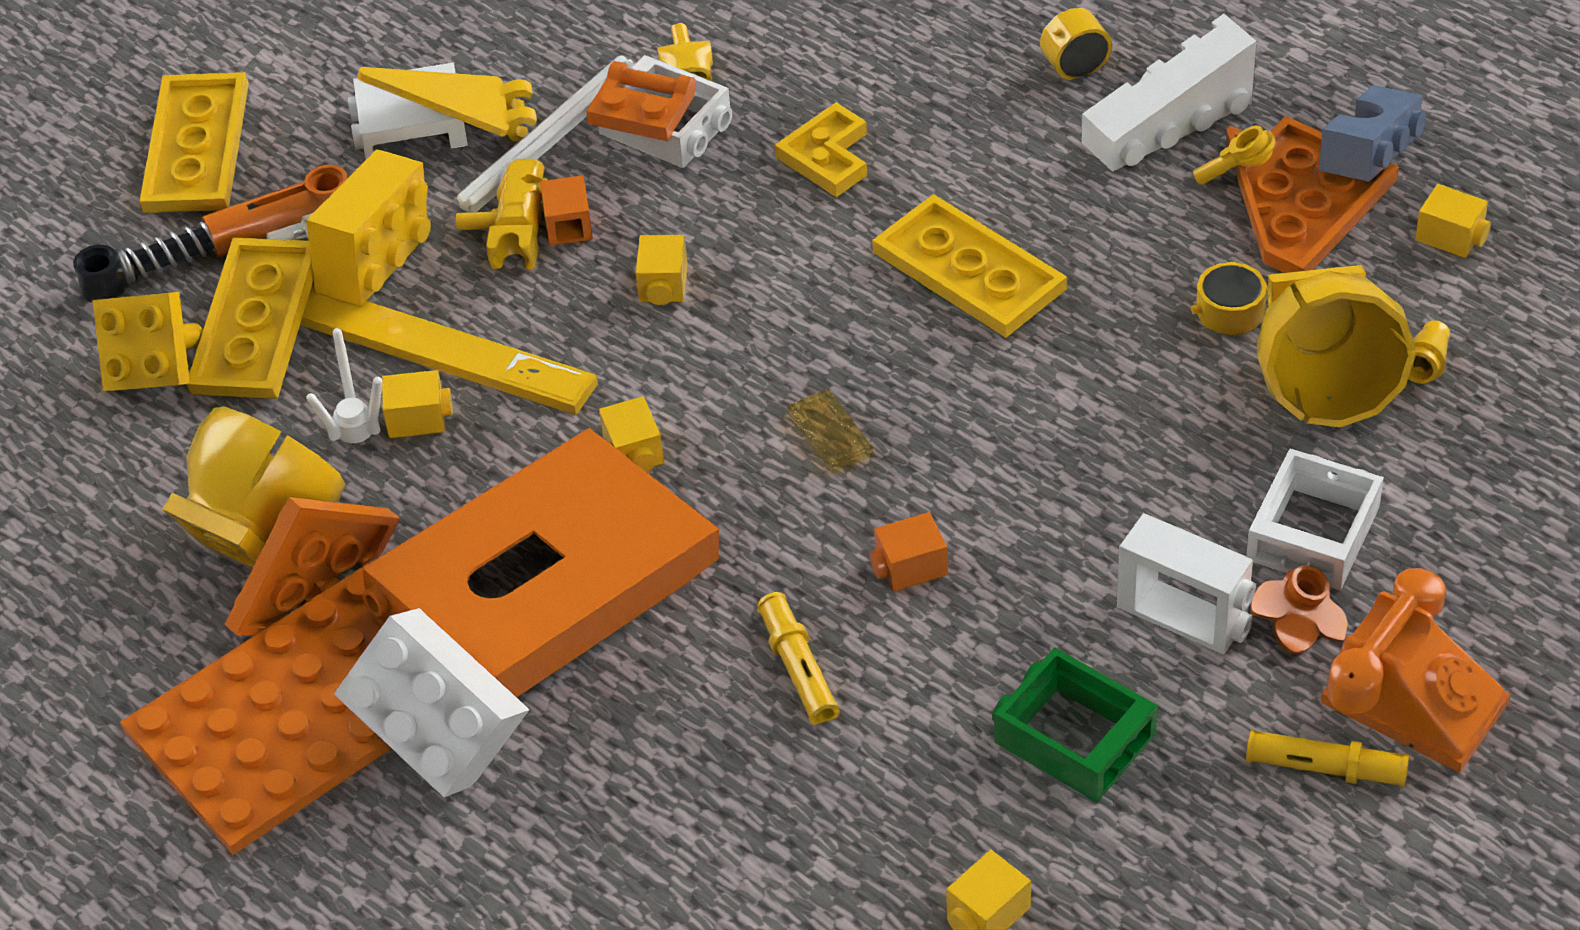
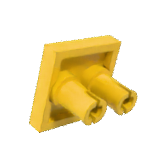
M179 292L92 300L103 391L190 384L186 350L197 349L203 329L197 323L183 324Z

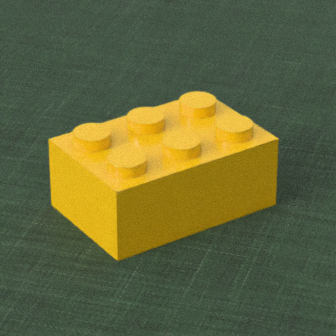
M376 149L306 220L315 293L362 307L375 292L382 288L390 275L405 263L407 257L414 251L417 245L426 241L430 233L431 221L427 216L426 197L428 186L424 181L423 162Z

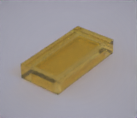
M828 388L787 405L788 415L831 473L874 456L872 445Z

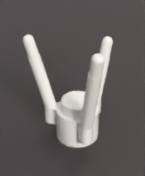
M336 328L333 330L334 346L345 399L337 404L333 419L314 394H308L306 399L326 427L330 440L335 441L340 438L347 443H359L369 438L371 434L376 435L381 431L378 417L382 394V379L380 377L373 379L369 407L356 398L342 331Z

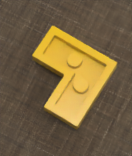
M835 102L776 143L775 157L837 198L867 176V163L846 150L867 135V123Z

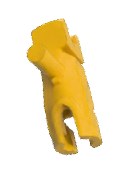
M516 159L508 164L496 194L499 202L498 208L492 209V212L456 214L457 230H489L486 249L492 269L501 268L504 264L503 260L512 254H519L525 258L524 267L526 269L532 270L536 266L539 251L537 234L543 210V202H540L543 200L540 181L548 179L543 178L545 166L539 160Z

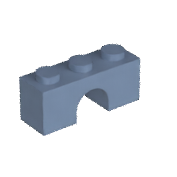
M1372 85L1356 99L1355 117L1339 114L1322 129L1319 171L1369 182L1383 168H1387L1389 163L1399 153H1403L1415 138L1421 136L1426 120L1425 112L1421 111L1423 95Z

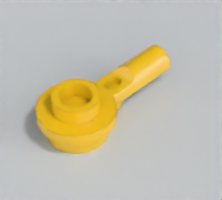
M1258 125L1246 128L1230 141L1229 147L1223 149L1219 157L1193 170L1196 181L1199 185L1205 184L1237 165L1243 167L1262 165L1273 153L1276 142L1275 137L1270 131L1263 130Z

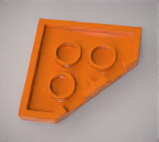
M289 497L284 508L280 511L262 551L258 554L256 563L237 596L225 625L236 635H257L282 619L283 614L296 608L302 601L307 603L340 582L336 577L351 569L357 562L361 566H365L381 555L400 517L389 508Z

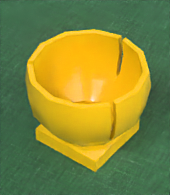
M1362 265L1268 275L1269 308L1265 311L1257 341L1258 360L1268 392L1300 421L1304 420L1307 424L1344 427L1378 415L1406 387L1415 359L1414 350L1416 349L1403 307L1366 278V272Z
M223 406L213 408L199 425L186 456L189 496L185 499L172 493L162 510L200 544L253 568L258 554L262 551L277 521V517L289 497L338 503L346 484L336 469L318 454L288 435L275 456H273L269 452L282 432L250 415Z

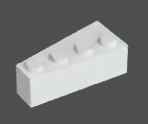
M1222 14L1212 21L1214 29L1202 38L1194 34L1181 43L1183 51L1171 60L1164 63L1159 59L1147 67V71L1142 76L1140 82L1134 86L1126 82L1082 114V144L1113 172L1125 165H1136L1145 155L1160 148L1167 149L1174 146L1180 138L1196 130L1200 132L1205 131L1215 121L1231 113L1234 115L1240 114L1252 102L1256 40L1227 15Z

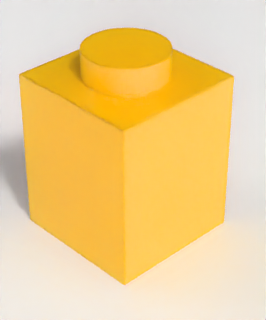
M1437 184L1419 210L1415 241L1466 258L1474 245L1478 247L1483 246L1489 234L1491 222L1485 220L1488 201Z
M640 235L636 265L639 302H651L656 305L684 302L688 265L684 235Z
M438 370L382 376L383 414L389 438L445 432L444 416H453V403L450 388L442 389Z
M644 396L599 409L603 439L646 472H649L657 465L664 464L661 434Z
M990 849L946 889L948 923L953 930H1007L1031 908V880Z

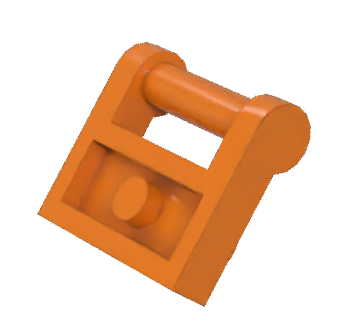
M613 61L609 66L605 82L586 111L588 124L668 142L694 97L696 80L694 77L685 75L673 78L629 68L627 63ZM625 85L642 88L646 90L672 95V97H663L659 95L626 89L624 87Z

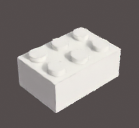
M420 608L389 616L334 693L338 699L443 797L473 785L529 711L519 699Z

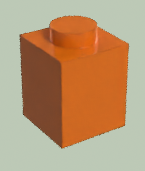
M584 175L540 181L549 246L593 240Z
M930 512L874 528L875 549L869 551L870 562L878 579L886 577L893 592L948 575V546Z

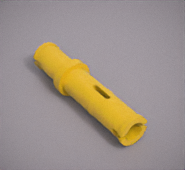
M773 592L765 595L758 601L757 611L769 631L768 643L773 653L777 656L780 655L808 713L810 723L817 725L837 718L840 714V707L835 702L807 644L809 635L805 626L797 623L787 603L785 594Z
M1251 729L1247 745L1246 762L1346 777V783L1356 784L1357 779L1405 788L1410 754L1362 748V742L1351 741V745L1348 746Z

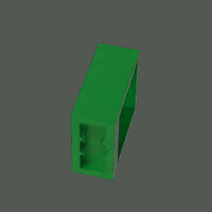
M1054 647L1042 662L1035 661L1028 668L1022 684L1012 695L1006 694L998 701L992 714V720L994 721V743L1097 803L1156 735L1158 705ZM1056 691L1063 693L1115 723L1086 758L1081 757L1027 725Z

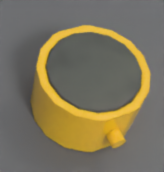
M1072 8L1056 15L1044 28L1040 38L1041 51L1058 74L1067 80H1073L1097 72L1108 61L1113 48L1112 38L1091 11L1084 8Z
M1236 262L1216 264L1207 268L1200 275L1197 284L1196 305L1191 306V312L1193 315H1198L1206 328L1216 333L1226 335L1247 333L1254 330L1263 321L1266 295H1268L1267 283L1261 273L1249 265Z

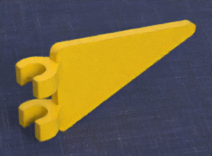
M361 67L357 74V78L362 82L498 136H506L507 134L514 142H519L528 134V127L519 125L528 124L535 126L537 122L535 110L524 106V100L515 99L516 97L531 99L533 95L532 85L526 80L517 79L503 84L502 79L497 76Z

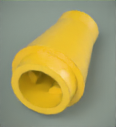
M1435 320L1429 321L1413 338L1416 349L1414 350L1415 359L1408 377L1412 382L1419 384L1429 383L1443 374L1446 366L1447 344L1450 338V330L1444 323Z

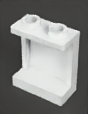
M454 62L410 69L414 71L455 73ZM358 78L353 79L355 96L348 97V105L352 122L359 121V124L351 125L355 149H364L366 159L374 152V145L444 133L449 134L451 149L468 146L463 121L362 82Z

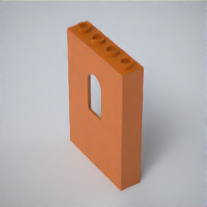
M588 428L363 567L365 587L363 599L368 609L375 616L379 617L382 615L386 620L391 615L420 608L517 698L683 587L719 559V528L596 432ZM533 534L563 557L562 560L503 597H480L473 593L468 586L469 577L473 572Z

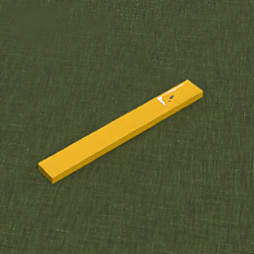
M312 284L300 323L301 326L333 336V330L339 328L342 331L344 340L573 415L578 414L598 385L596 374L366 301L360 307L315 293L314 284Z

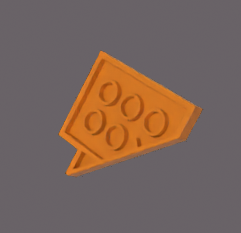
M1285 116L1270 131L1276 140L1271 157L1262 165L1250 167L1237 165L1234 167L1263 263L1283 273L1314 270L1398 180L1399 167L1389 163L1387 168H1383L1369 182L1319 171L1322 132ZM1231 125L1227 128V147H1229L1230 141L1237 137L1242 130Z

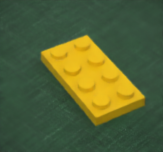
M246 72L162 76L139 200L143 213L217 211L229 207L249 87Z
M934 194L872 240L873 253L1005 338L1067 290V276Z
M232 238L189 372L190 384L186 385L191 394L278 399L313 283L309 241Z

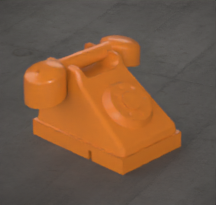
M1409 568L1396 576L1392 594L1382 591L1377 595L1376 601L1368 615L1355 632L1344 639L1340 654L1331 664L1328 686L1322 693L1321 703L1407 747L1413 744V750L1460 773L1509 704L1511 694L1506 692L1494 678L1435 623L1433 617L1442 611L1446 597V586L1442 579L1432 571L1422 568Z

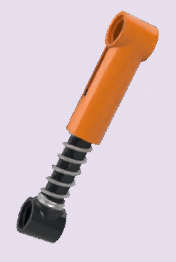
M336 165L318 166L306 175L303 182L202 216V222L199 223L198 229L191 230L185 227L183 234L177 236L171 232L169 238L164 241L156 237L154 244L150 246L141 242L139 249L135 251L126 248L125 251L116 252L107 245L88 246L81 250L73 260L74 270L82 294L87 301L92 303V300L119 298L124 293L125 288L129 287L128 284L138 279V275L142 274L143 277L147 278L148 272L155 269L162 273V267L172 264L176 268L177 262L184 259L191 263L192 256L201 254L203 257H206V251L212 249L217 258L228 254L232 238L266 239L267 233L300 223L302 216L314 213L348 178L347 173L342 167Z

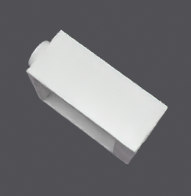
M644 55L631 69L678 78L680 75L695 78V94L687 109L697 114L679 132L674 131L668 142L599 127V134L684 168L694 157H699L704 153L708 142L719 131L723 132L728 128L732 119L729 88ZM625 85L624 87L626 89L659 95L663 97H672V95L660 93L627 85Z
M1289 449L1249 529L1246 557L1253 559L1254 563L1285 573L1300 566L1315 567L1325 574L1331 588L1341 590L1380 507L1384 477L1368 473L1362 469H1355L1329 461L1316 455ZM1294 490L1359 510L1343 544L1278 523Z
M1143 513L1119 546L1117 608L1221 654H1225L1233 641L1242 643L1245 640L1253 622V615L1248 614V608L1256 590V583L1251 581L1253 559ZM1158 572L1216 596L1217 606L1159 581Z

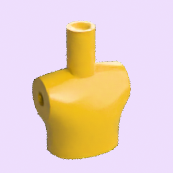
M683 23L674 24L671 27L674 44L657 47L658 60L711 81L713 61L710 41L690 42L687 26Z

